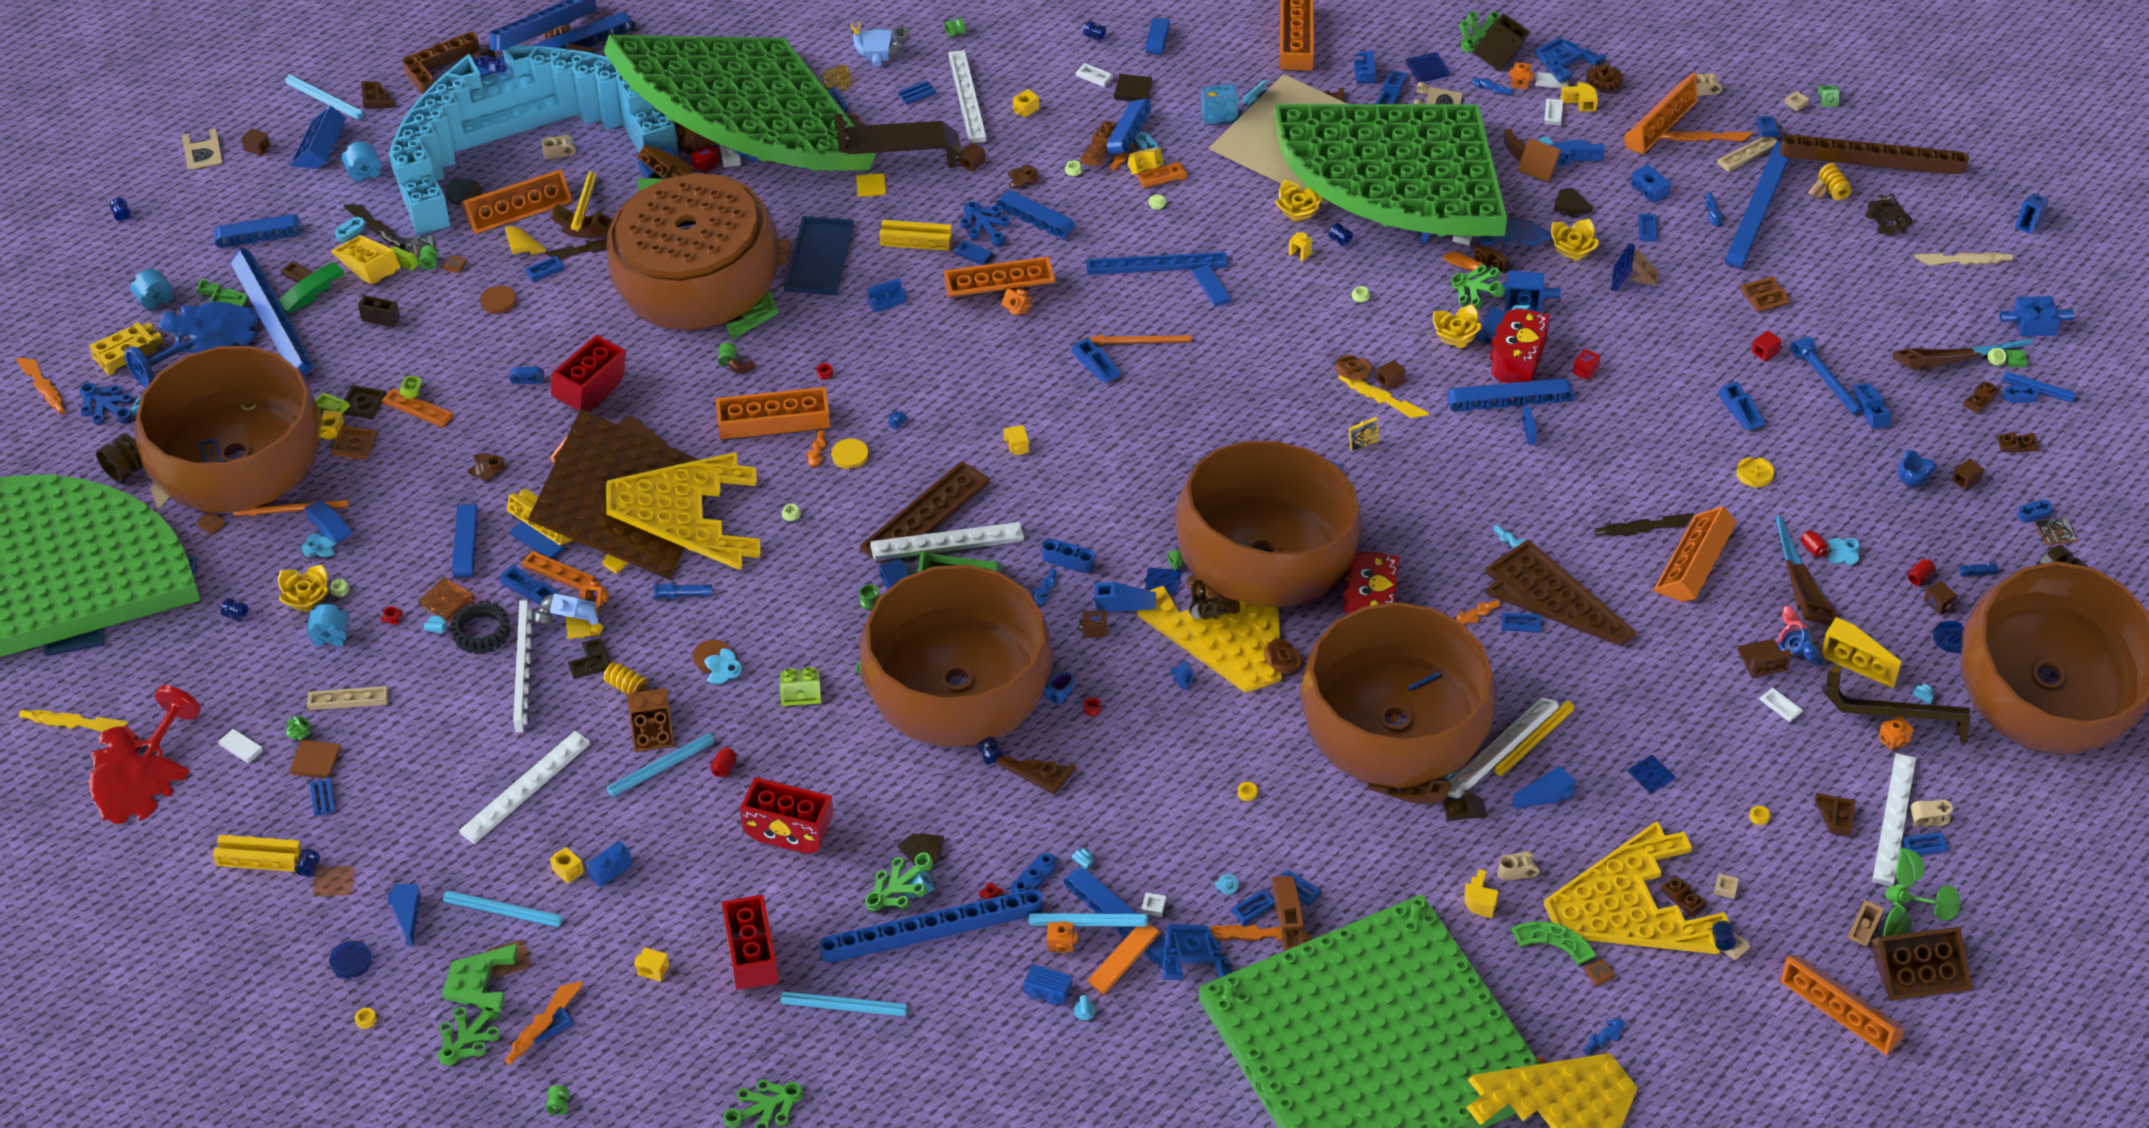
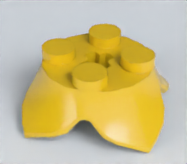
M1284 180L1279 188L1280 199H1277L1275 203L1285 216L1297 222L1313 216L1319 209L1322 197L1308 187L1301 189L1297 183Z
M1591 219L1579 220L1572 227H1568L1563 222H1552L1551 236L1556 251L1564 257L1580 260L1599 246V240L1594 239L1595 227Z
M1473 304L1462 307L1456 315H1452L1448 311H1434L1433 323L1441 341L1454 345L1457 348H1464L1467 343L1474 340L1477 332L1482 328V324L1478 323V311Z
M323 564L312 566L305 574L292 569L280 570L278 584L282 594L279 595V600L293 609L302 610L303 612H309L320 605L329 592L327 588L328 574Z

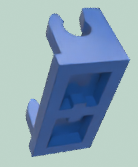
M1373 50L1357 52V56H1363L1364 58L1354 59L1356 84L1375 83L1376 70Z
M900 278L866 289L867 302L874 313L907 302L905 287L902 288Z
M1492 307L1482 323V328L1478 331L1475 340L1491 345L1492 341H1489L1486 337L1493 339V336H1497L1495 335L1497 325L1501 324L1506 313Z

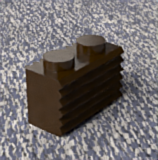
M363 295L358 303L361 321L391 328L395 327L400 318L398 302Z

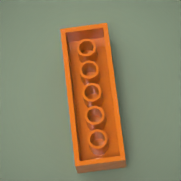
M1280 0L1279 70L1313 71V0Z
M826 387L715 398L720 440L830 428Z

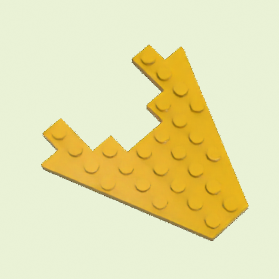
M737 452L607 481L606 514L738 570L742 568V556L760 557L759 538L722 535V520L703 519L702 495L719 497L720 483L756 486V467L738 466Z
M1164 586L1149 590L1156 592L1155 609L1137 610L1138 617L1245 693L1281 681V672L1273 669L1264 657V649L1267 644L1274 639H1280L1278 607H1258L1239 601L1241 609L1237 614L1225 613L1220 615L1219 620H1214V618L1203 620L1202 617L1195 619L1190 615L1189 609L1179 612Z
M1658 821L1648 826L1544 900V907L1552 923L1567 927L1586 941L1720 954L1721 948L1715 937L1731 934L1733 929L1725 912L1685 921L1678 905L1657 909L1644 882L1661 877V870L1656 860L1692 851V846L1685 832L1665 836Z
M1606 1053L1475 1074L1468 1081L1479 1093L1480 1097L1466 1108L1480 1125L1507 1104H1510L1522 1121L1537 1110L1551 1128H1621L1638 1087L1612 1054Z

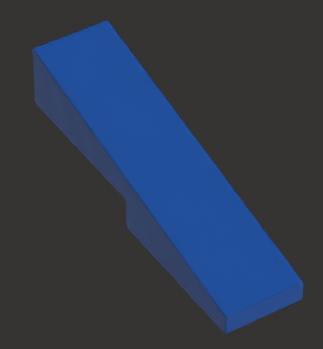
M1391 70L1375 104H1396L1408 73Z
M514 564L500 575V583L538 605H541L540 603L545 596L554 593L560 594L544 581L539 583Z

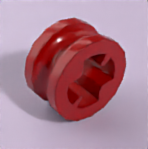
M821 363L817 366L816 371L819 379L828 380L833 376V368L830 364Z
M1090 697L1084 701L1083 710L1086 715L1097 716L1101 712V702L1099 699Z

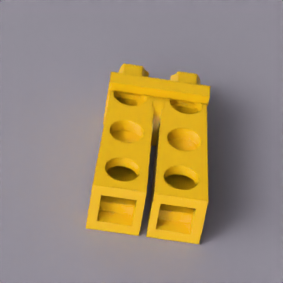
M136 322L133 324L134 327H128L89 345L92 357L109 376L115 374L116 369L127 364L124 355L127 348L131 346L137 347L145 356H148L150 353L157 351L156 346L164 343L162 335L159 332L155 333L154 327L150 322L143 326Z

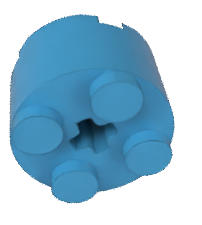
M364 141L355 142L347 147L348 150L345 153H342V161L348 175L354 182H360L366 177L374 178L379 176L381 161L372 144L369 145Z
M154 268L145 269L135 276L136 280L134 283L131 282L130 290L132 294L148 311L156 309L157 305L163 302L167 304L173 299V286L160 270H154Z
M321 604L316 606V609L310 611L307 635L312 640V644L323 646L324 643H332L334 646H342L347 636L350 616L347 611L343 609L342 612L335 605Z

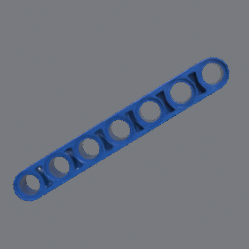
M1565 378L1453 388L1447 392V399L1452 412L1456 410L1491 409V407L1505 408L1512 405L1514 407L1527 406V404L1538 405L1546 404V402H1570L1575 397L1571 381Z
M1082 867L1076 869L1063 880L1067 889L1070 888L1073 891L1072 893L1081 901H1085L1086 905L1096 914H1137ZM1114 926L1115 930L1124 938L1136 928V926ZM1159 934L1144 951V955L1154 964L1160 965L1159 968L1161 969L1163 968L1165 937Z

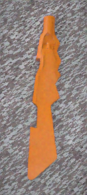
M1671 131L1664 132L1660 139L1676 141L1721 139L1743 142L1752 136L1753 133Z
M17 358L16 361L27 377L31 375L35 382L33 384L45 396V401L52 408L56 409L60 415L64 414L66 410L62 406L63 400L59 397V392L56 390V387L50 385L49 379H43L36 360Z
M1228 924L1225 926L1215 925L1209 928L1217 940L1234 938L1238 940L1260 941L1261 938L1277 937V941H1281L1280 927L1260 929L1255 924L1247 927L1240 924L1236 926ZM1302 929L1304 940H1311L1312 937Z
M582 981L559 986L545 1012L535 1015L533 1023L525 1026L526 1030L519 1034L518 1040L512 1045L510 1054L505 1058L507 1064L512 1065L519 1056L523 1055L534 1044V1039L541 1035L553 1022L552 1016L560 1007L564 1009L583 986Z

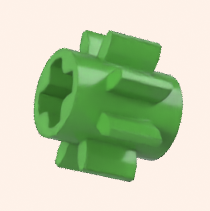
M295 715L285 723L288 726L286 734L292 740L298 739L301 741L311 733L308 730L310 722L303 716L297 717Z

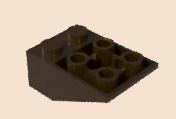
M1503 13L1473 53L1500 72L1523 46L1530 31Z

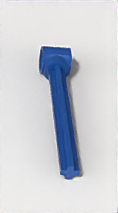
M1807 336L1791 342L1790 348L1793 355L1797 359L1802 358L1811 364L1851 414L1856 415L1858 412H1861V407L1815 354L1816 345L1813 338Z

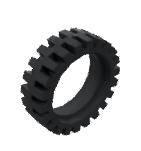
M479 601V604L476 605L475 602H471L470 607L466 604L463 606L464 610L460 608L457 610L458 614H454L451 620L452 636L456 645L460 646V649L463 651L466 649L467 653L474 651V654H479V651H482V654H486L488 649L490 652L495 651L494 647L499 649L501 643L505 644L506 638L510 636V622L507 612L504 611L502 606H498L497 603L491 604V601H486V604H484L483 601ZM477 617H491L500 624L497 631L484 638H471L462 633L463 626L471 619Z

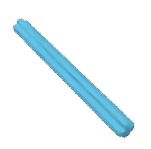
M292 75L285 78L286 84L331 105L357 120L364 116L362 110Z
M708 733L607 787L608 793L611 797H614L715 743L713 736Z
M452 891L444 893L443 901L448 904L553 927H559L562 924L561 915Z
M1031 913L1028 918L1031 926H1048V922L1061 921L1073 923V926L1145 927L1148 925L1147 914Z
M785 991L781 994V1003L788 1005L906 1016L907 1004Z

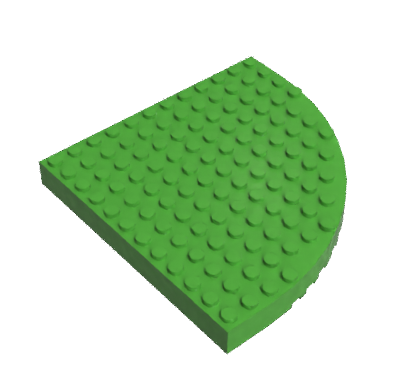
M608 36L604 49L607 58L630 85V89L637 92L657 110L665 114L668 120L677 122L718 144L757 157L758 160L763 162L769 160L796 167L810 168L813 171H819V169L828 171L870 170L876 153L847 155V153L839 152L836 135V114H843V121H847V127L854 126V124L786 38Z
M1275 104L1274 126L1282 157L1306 187L1312 189L1326 200L1356 215L1379 222L1385 227L1394 226L1413 231L1434 233L1440 237L1446 235L1458 237L1505 236L1507 215L1478 104Z
M56 474L0 477V657L200 601L190 564L180 540L164 519L145 503L125 492L85 479L57 476Z

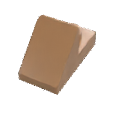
M1639 249L1634 251L1629 262L1633 268L1630 280L1656 285L1660 273Z
M1864 900L1847 938L1868 947L1876 928H1879L1885 909Z

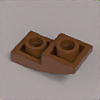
M1505 129L1503 142L1511 155L1520 162L1526 146H1524L1522 139L1517 140L1516 135H1513L1512 129Z
M1475 246L1474 259L1476 262H1482L1486 267L1492 265L1503 274L1509 271L1510 258L1489 247Z
M1983 381L1975 388L1974 393L1965 399L1963 406L1980 414L1996 397L2000 389L1990 382Z
M2016 432L1996 435L2000 450L2003 452L2039 451L2035 433L2016 436Z
M1674 876L1661 886V890L1691 917H1694L1707 907V900L1693 893L1691 885L1677 876Z

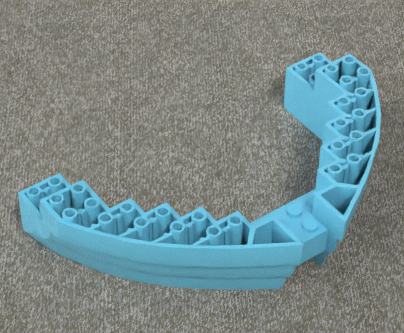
M515 45L503 50L507 70L480 77V72L470 54L465 56L441 76L415 102L402 120L389 152L393 172L397 178L402 198L409 211L417 236L450 226L445 196L437 181L445 179L443 168L456 164L454 152L580 115L584 124L601 120L606 130L623 125L638 152L641 151L644 145L658 149L669 146L674 155L678 156L674 123L668 120L665 114L657 110L637 92L632 91L630 85L623 79L607 57L584 51Z

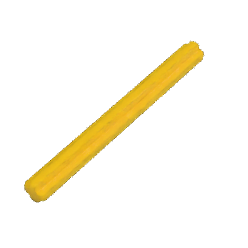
M590 171L587 175L571 225V229L576 230V232L580 231L598 176L593 171Z
M1570 701L1562 704L1495 766L1494 773L1499 777L1503 776L1574 710V704Z

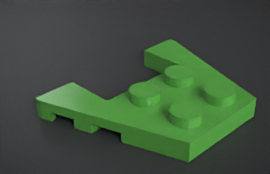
M204 278L200 279L196 288L197 294L212 296L209 303L212 301L225 302L246 307L249 301L247 295L230 288L226 290L217 283H208Z
M770 290L750 311L742 314V320L726 324L731 340L778 314Z
M517 944L451 962L442 993L444 999L466 1005L472 1003L478 1005V1008L486 1009L488 1007L492 1008L494 1012H502L505 1001L504 993H486L494 965L515 964L519 951Z

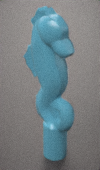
M1499 525L1493 528V531L1500 536V541L1503 543L1509 542L1512 548H1516L1526 541V539H1515L1511 532H1506Z

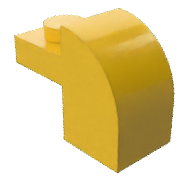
M1578 82L1577 86L1561 87L1560 100H1563V103H1578L1579 112L1596 111L1598 98L1594 87L1583 82Z
M1161 147L1137 151L1129 154L1128 167L1131 170V175L1138 174L1146 169L1158 168L1164 164Z
M1478 869L1477 876H1472L1471 884H1465L1464 903L1474 914L1493 918L1498 891L1484 888L1487 871Z

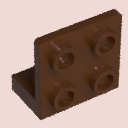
M1774 639L1738 646L1737 650L1751 678L1789 670L1792 654L1789 649L1780 651Z

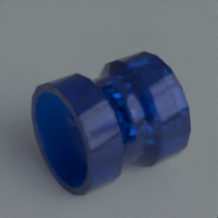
M1090 20L1086 23L1083 34L1089 38L1093 37L1096 41H1100L1106 34V27L1097 25L1096 22Z
M121 197L111 200L109 207L114 219L119 222L129 219L131 212L126 200Z
M1336 223L1329 230L1328 236L1334 241L1337 240V243L1344 247L1352 240L1353 232L1349 229H1344V226L1340 223Z
M231 598L225 599L220 609L222 616L232 617L237 622L243 620L238 618L240 615L245 617L248 612L247 604L237 603L236 600Z
M987 737L977 744V748L983 754L982 759L986 765L995 763L998 756L1003 757L1001 750L997 748L998 743L994 737Z
M302 849L294 870L300 876L312 877L315 874V865L318 864L320 855L315 850Z
M1719 921L1712 926L1717 949L1726 951L1736 945L1733 927L1730 922Z

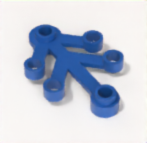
M975 201L967 202L964 205L966 215L960 220V225L963 229L970 228L971 219L975 216L976 222L974 227L969 229V237L971 239L979 238V231L983 226L991 235L992 245L996 247L1003 246L1005 244V236L1002 232H997L991 224L1007 227L1010 225L1009 216L1003 215L1000 218H996L1001 215V207L998 205L988 208L982 207ZM982 213L991 214L994 217L984 216Z
M87 382L80 387V396L84 398L80 411L83 416H90L93 413L91 408V401L93 399L96 401L95 414L92 417L94 424L100 425L104 422V407L116 415L120 423H127L132 419L130 409L126 407L118 408L113 403L122 402L128 405L133 402V397L129 393L120 395L121 388L118 385L97 387L94 383ZM110 393L112 396H101L100 394Z

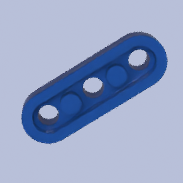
M1050 853L1039 855L1012 883L1011 894L1037 889L1056 869V857Z

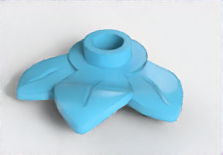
M1264 80L1260 82L1257 87L1248 92L1243 97V104L1248 107L1252 106L1268 90L1264 86L1269 81Z
M315 533L307 537V541L302 544V551L307 557H316L318 555L321 557L334 556L335 552L331 548L337 542L335 543L325 536L322 537L320 533Z
M1834 538L1826 541L1829 544L1828 549L1831 550L1828 556L1829 562L1840 564L1845 561L1849 566L1857 563L1860 545L1856 539L1847 538L1841 540Z
M722 648L720 656L711 655L704 660L706 666L712 671L707 680L711 684H724L728 679H735L742 673L741 664L736 661L735 654L729 649ZM730 667H735V670L729 671Z

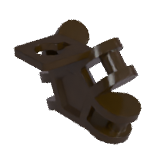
M1890 193L1888 196L1879 194L1878 201H1870L1868 203L1869 210L1865 216L1868 219H1875L1879 224L1878 233L1880 234L1884 232L1888 233V236H1892L1894 227H1896L1898 232L1904 233L1907 230V226L1913 223L1912 218L1896 200L1894 193ZM1885 220L1892 221L1890 227L1884 225Z
M1200 579L1191 582L1192 603L1189 606V613L1193 618L1199 619L1202 617L1203 620L1208 618L1219 620L1221 607L1224 611L1237 614L1240 611L1239 601L1226 597L1208 599L1206 598L1205 584ZM1198 585H1200L1201 588L1199 595H1197L1196 588Z

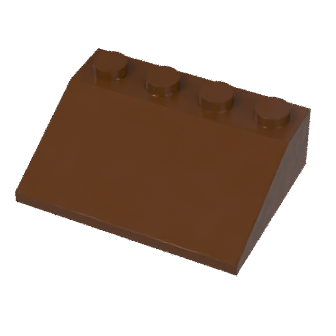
M1960 926L1884 936L1871 940L1874 960L1889 1001L1973 990Z

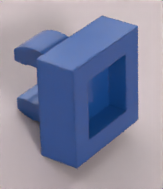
M1182 661L1179 667H1172L1170 675H1175L1173 681L1178 682L1179 687L1184 690L1189 688L1195 677L1189 662Z

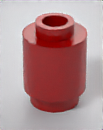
M1808 530L1802 535V545L1815 558L1823 557L1828 553L1829 544L1817 532Z
M1921 559L1909 571L1908 580L1916 586L1923 585L1936 573L1934 563L1927 559Z
M723 748L718 752L710 765V770L714 776L727 777L736 763L737 754L734 750Z

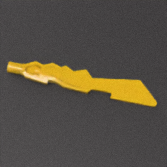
M1341 375L1338 377L1339 380L1348 384L1351 389L1357 390L1359 394L1366 395L1367 398H1374L1378 403L1386 402L1409 418L1429 415L1427 411L1405 400L1400 402L1392 398L1391 393L1370 386L1363 380L1347 379Z
M20 710L19 713L20 718L31 719L35 723H44L47 726L55 725L56 727L66 726L69 729L82 726L102 732L113 727H123L128 724L127 721L102 717H96V720L82 718L80 714L53 713L46 710Z

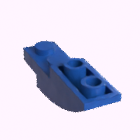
M1586 139L1551 144V146L1562 150L1556 164L1560 166L1569 165L1570 160L1598 161L1603 160L1604 144H1587Z

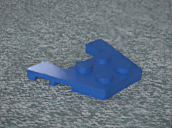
M1560 37L1536 49V56L1560 84L1571 79L1572 73L1564 68L1565 66L1581 58L1594 66L1604 62L1606 59L1605 54L1600 53V55L1592 53V49H1581L1578 47V44Z
M1169 924L1167 926L1163 980L1180 981L1183 977L1180 963L1214 964L1219 978L1234 971L1229 965L1230 960L1224 958L1219 950L1221 946L1207 925Z

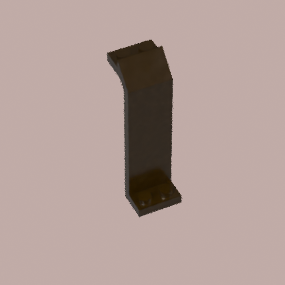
M836 114L839 152L847 153V155L944 149L946 150L949 168H956L959 155H962L959 133L943 121L847 127V121H843V114Z
M1833 665L1832 671H1828L1827 685H1823L1822 692L1840 712L1957 721L1956 736H1960V742H1968L1970 707L1848 698L1840 690L1841 666Z

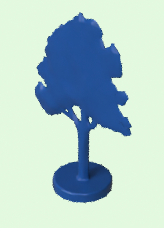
M1507 217L1505 236H1479L1482 244L1489 245L1495 244L1494 242L1497 241L1511 245V242L1515 240L1525 245H1538L1543 243L1538 240H1550L1552 236L1550 231L1539 227L1537 224L1518 217ZM1422 232L1419 244L1427 243L1429 233Z
M212 301L210 303H203L200 307L197 305H184L181 308V316H176V311H167L162 314L159 322L161 329L173 332L176 338L174 346L149 359L137 347L131 346L124 352L125 360L133 377L143 387L147 388L154 379L151 366L177 353H197L219 346H233L235 342L241 346L248 345L256 339L258 332H253L249 329L258 323L259 317L253 313V308L241 307L232 303ZM184 335L191 337L190 341L184 344L181 343Z

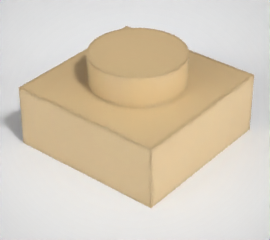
M1796 91L1785 98L1784 104L1798 112L1809 104V99Z
M1718 873L1714 895L1734 899L1739 878Z
M1732 933L1719 944L1720 951L1734 960H1737L1750 948L1749 942L1735 933Z

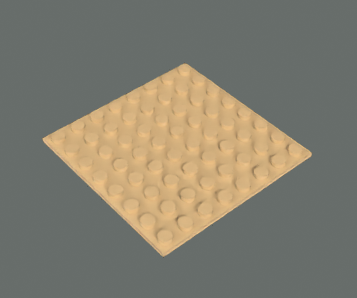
M1283 74L1209 147V150L1282 184L1284 180H1289L1297 183L1301 189H1305L1307 187L1286 164L1280 152L1274 126L1275 104L1347 103ZM1322 197L1320 203L1326 204L1328 200Z

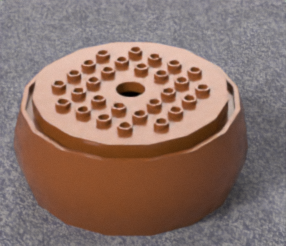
M701 173L663 179L638 191L617 210L608 230L606 243L610 280L622 299L637 317L661 328L695 330L722 325L750 311L769 292L780 259L776 224L772 214L748 185L724 175ZM694 225L692 228L686 230L678 228L683 226Z
M219 346L187 355L158 373L141 394L134 434L135 443L148 476L177 504L203 512H240L273 502L301 482L315 463L322 420L308 381L296 367L281 355L252 346ZM254 404H256L255 408H253L252 410H244L241 407V405H243L244 408L248 409L253 407ZM216 437L220 447V456L224 462H215L220 460L214 443L211 442L203 445L209 463H205L198 443ZM234 449L246 451L242 457L237 459L226 457L227 453Z
M1242 441L1216 448L1195 464L1183 486L1175 507V526L1181 557L1195 577L1226 598L1258 607H1293L1322 598L1343 580L1351 567L1362 538L1363 524L1355 487L1339 467L1309 449L1280 441ZM1255 547H1267L1270 550H1272V552L1255 549Z
M2056 561L2024 567L2015 571L1988 589L1980 597L1962 632L1961 676L1973 706L1996 732L2028 750L2064 756L2107 746L2139 723L2149 706L2148 611L2123 584L2092 567ZM2040 667L2053 669L2057 673L2058 682L2055 684L2043 682L2038 676V669Z
M971 565L931 567L900 579L877 599L860 638V667L863 685L884 720L911 739L943 747L980 745L1012 732L1035 711L1051 675L1053 665L1048 624L1028 591L1000 572ZM954 674L964 675L968 679L961 686H952L946 680Z
M1396 602L1362 607L1332 623L1309 653L1300 689V700L1313 743L1333 766L1366 783L1404 788L1430 784L1431 780H1441L1463 769L1489 735L1497 700V685L1484 646L1463 623L1433 608ZM1433 673L1441 674V677L1412 691L1408 690L1410 685L1417 684V682L1423 680V678L1425 679L1427 676L1432 677L1431 674ZM1397 713L1403 715L1407 721L1403 725L1394 726L1387 723L1385 717L1389 714Z

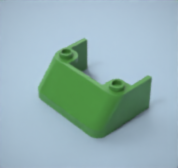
M921 552L918 572L937 566L971 565L1002 573L1003 563Z

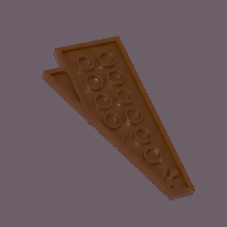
M1529 539L1486 567L1485 573L1496 581L1487 587L1485 591L1491 597L1619 646H1623L1636 637V631Z

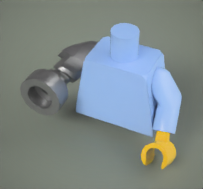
M858 21V28H854L851 22V30L854 31L855 49L860 55L865 57V61H872V66L880 67L882 61L897 56L903 50L904 43L909 39V30L905 26L894 28L893 34L892 30H861V33H859L860 22Z
M554 593L545 596L540 603L539 611L535 612L533 616V621L551 625L553 621L551 613L588 620L592 625L589 633L595 632L598 637L604 629L603 625L598 623L599 620L595 611L596 602Z

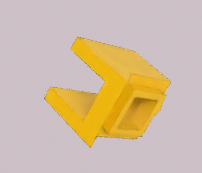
M1297 232L1289 240V255L1292 256L1300 248L1301 261H1304L1313 252L1312 238L1303 232Z
M1024 425L1003 428L1004 441L1007 442L1010 453L1022 455L1029 452V440Z

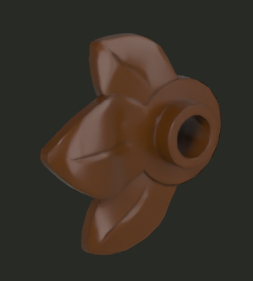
M1023 165L1021 169L1014 168L1007 173L1013 179L1009 184L1011 188L1022 187L1025 184L1032 185L1039 180L1038 171L1034 170V167L1031 165Z
M489 453L475 454L473 456L477 464L467 470V472L474 477L480 476L481 480H489L504 468L505 463L498 455L492 456Z

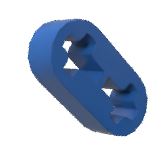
M514 367L510 370L509 380L512 384H541L544 381L545 372L540 367Z
M2009 385L2003 391V398L2008 402L2032 403L2039 396V390L2030 385Z
M2047 500L2031 502L2020 506L2017 517L2019 520L2027 523L2050 516L2053 506Z

